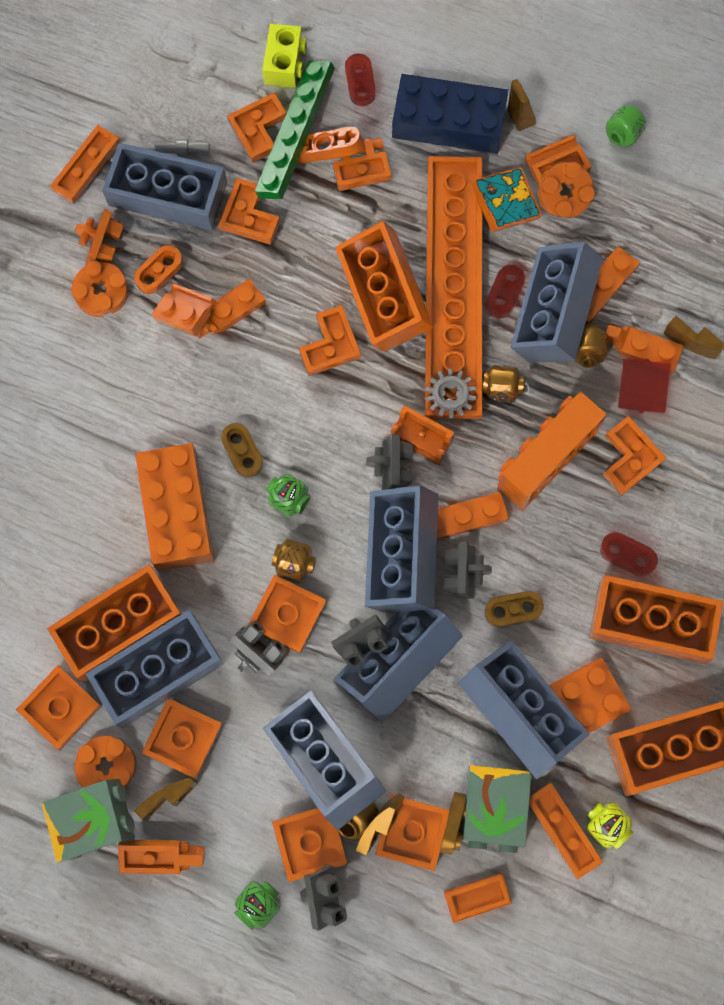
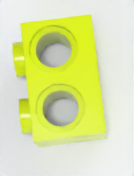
M270 23L262 69L265 85L296 88L297 78H301L303 74V61H300L301 54L305 55L307 48V38L302 37L301 26Z

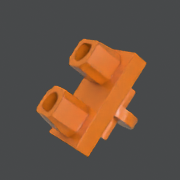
M104 209L97 230L93 228L95 221L87 218L85 224H77L74 231L80 236L79 244L81 246H87L88 240H92L85 261L87 263L93 260L111 263L116 247L103 243V237L105 235L119 240L124 226L121 222L110 218L111 211Z

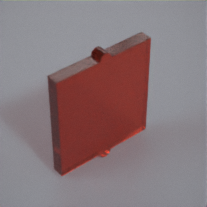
M648 358L644 361L623 359L618 409L637 410L640 414L644 413V411L665 413L671 364L650 362Z

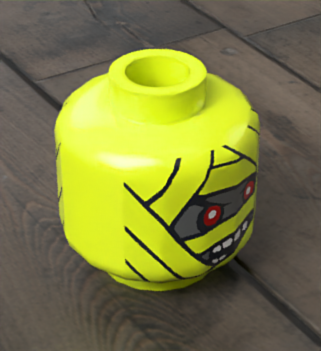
M599 802L587 815L591 819L587 825L588 832L604 848L614 846L618 849L633 834V831L630 829L632 827L631 818L614 802H610L605 806Z

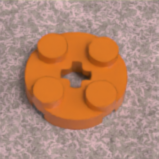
M576 162L555 164L549 167L540 179V189H538L539 202L548 214L559 218H572L580 215L587 209L595 196L593 182L589 173ZM562 183H565L566 186H571L572 190L569 197L567 195H560Z
M93 260L88 262L76 274L72 283L71 293L77 305L84 313L94 317H104L102 314L110 312L113 314L123 307L128 298L127 281L118 267L107 262ZM104 284L106 292H99L96 295L94 288L97 285Z
M99 736L91 739L78 750L75 760V775L78 783L83 788L104 780L120 779L121 784L126 789L132 778H134L137 769L133 750L122 740L112 736ZM104 758L108 762H113V767L109 769V774L104 775L103 771L98 770V765L102 763Z

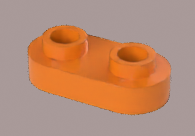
M165 245L151 255L135 272L134 279L138 289L145 294L158 292L182 268L183 259L180 251L174 246ZM167 260L174 261L171 265H165ZM148 279H154L152 284H146Z

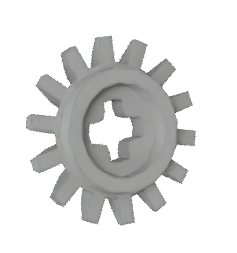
M448 369V376L444 377L441 371L437 372L439 380L437 381L431 377L429 381L434 387L426 386L425 391L432 393V396L425 397L426 401L435 402L430 409L433 411L440 407L441 410L438 414L440 417L443 416L445 411H449L450 419L454 418L453 411H457L461 417L464 416L461 408L464 407L471 410L472 406L467 401H476V396L469 395L470 392L476 390V387L467 386L472 379L468 377L463 381L461 379L462 371L458 372L457 377L452 376V369ZM446 388L458 391L455 401L451 398L448 400L444 399Z

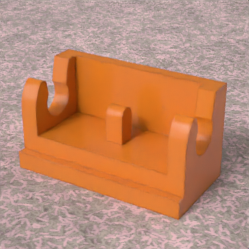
M404 405L400 411L397 423H394L391 428V434L400 435V441L413 444L414 452L440 465L453 442L454 432Z

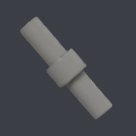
M177 139L176 142H156L155 151L177 153V156H189V153H210V143L188 142V139Z

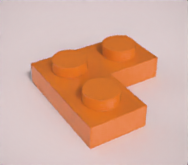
M274 92L227 115L230 126L252 163L270 155L274 143L266 129L284 121L287 114Z
M236 178L219 222V229L271 245L280 223L279 216L256 210L260 200L254 192L257 183Z
M342 305L317 313L316 319L324 339L299 347L308 376L361 358L360 350Z
M627 416L607 432L605 436L623 457L607 469L603 476L623 496L661 465L667 457L636 423Z

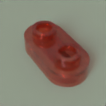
M353 54L345 62L349 98L357 106H367L374 101L376 95L371 61L364 54ZM357 69L362 70V72H358V73H356V72H354V71L357 70ZM362 92L366 93V95L360 96L358 94Z
M506 265L499 270L486 302V309L491 316L501 319L512 313L525 281V275L521 268L516 265ZM514 275L516 279L508 280L506 276ZM502 298L505 300V303L498 304L496 300Z
M610 533L605 536L600 544V553L606 561L636 576H647L657 566L658 558L653 549L622 533ZM610 545L618 546L619 553H612L609 548ZM643 558L646 565L644 567L638 566L636 559Z

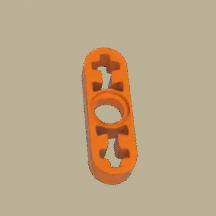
M355 127L308 134L297 164L357 154L364 146V139ZM331 142L330 146L326 149H319L323 143Z

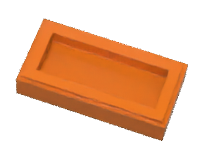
M502 873L443 892L453 923L512 904Z

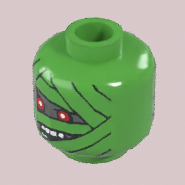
M621 106L607 121L605 127L606 134L615 145L621 147L632 146L645 130V117L642 111L634 106Z
M284 474L279 479L274 477L266 490L269 493V505L287 516H293L296 513L300 515L311 498V495L308 494V485L290 474Z
M255 881L250 882L236 898L235 907L237 910L234 914L252 930L255 926L264 928L280 910V903L276 899L279 892L267 881L262 885Z

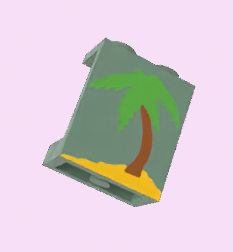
M470 765L468 767L467 779L469 780L462 841H469L468 848L487 850V844L499 845V851L517 853L518 847H526L531 772Z
M120 779L104 780L42 802L56 863L74 860L82 857L83 854L103 847L135 839L133 832L135 824L128 812L126 805L127 793Z

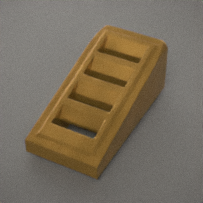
M515 79L511 83L507 111L516 129L521 131L535 125L536 117L518 79Z

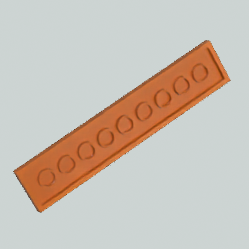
M428 156L426 309L434 328L426 331L425 389L426 386L434 387L429 381L431 377L437 381L439 380L437 372L441 371L444 377L448 376V369H452V376L457 377L458 372L462 371L461 379L463 381L468 377L472 379L467 386L476 387V390L469 393V395L476 396V401H467L472 406V409L469 410L462 407L461 409L464 413L462 417L457 411H453V419H481L482 209L471 183L475 179L482 178V157ZM445 389L446 395L444 399L448 400L451 398L455 401L458 391L456 389ZM425 391V397L432 396V393ZM425 399V416L427 418L450 419L449 411H445L443 416L440 417L438 414L441 408L438 407L432 411L430 407L435 402L426 401Z

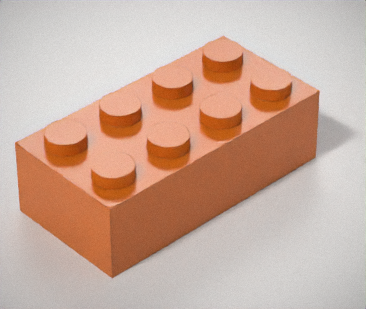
M382 221L335 247L372 346L387 352L434 328L395 229Z
M581 391L574 398L568 396L558 408L560 411L556 417L549 416L539 429L541 431L534 439L530 436L520 447L521 452L517 458L510 457L500 468L502 472L498 475L500 480L497 489L522 512L598 433L607 415Z
M193 443L135 453L151 561L154 568L159 572L215 561L198 456Z
M149 564L49 626L47 630L76 679L85 683L89 680L86 673L182 613L156 571Z
M604 575L599 581L588 638L707 664L714 660L723 601Z
M724 701L606 737L625 797L724 767Z

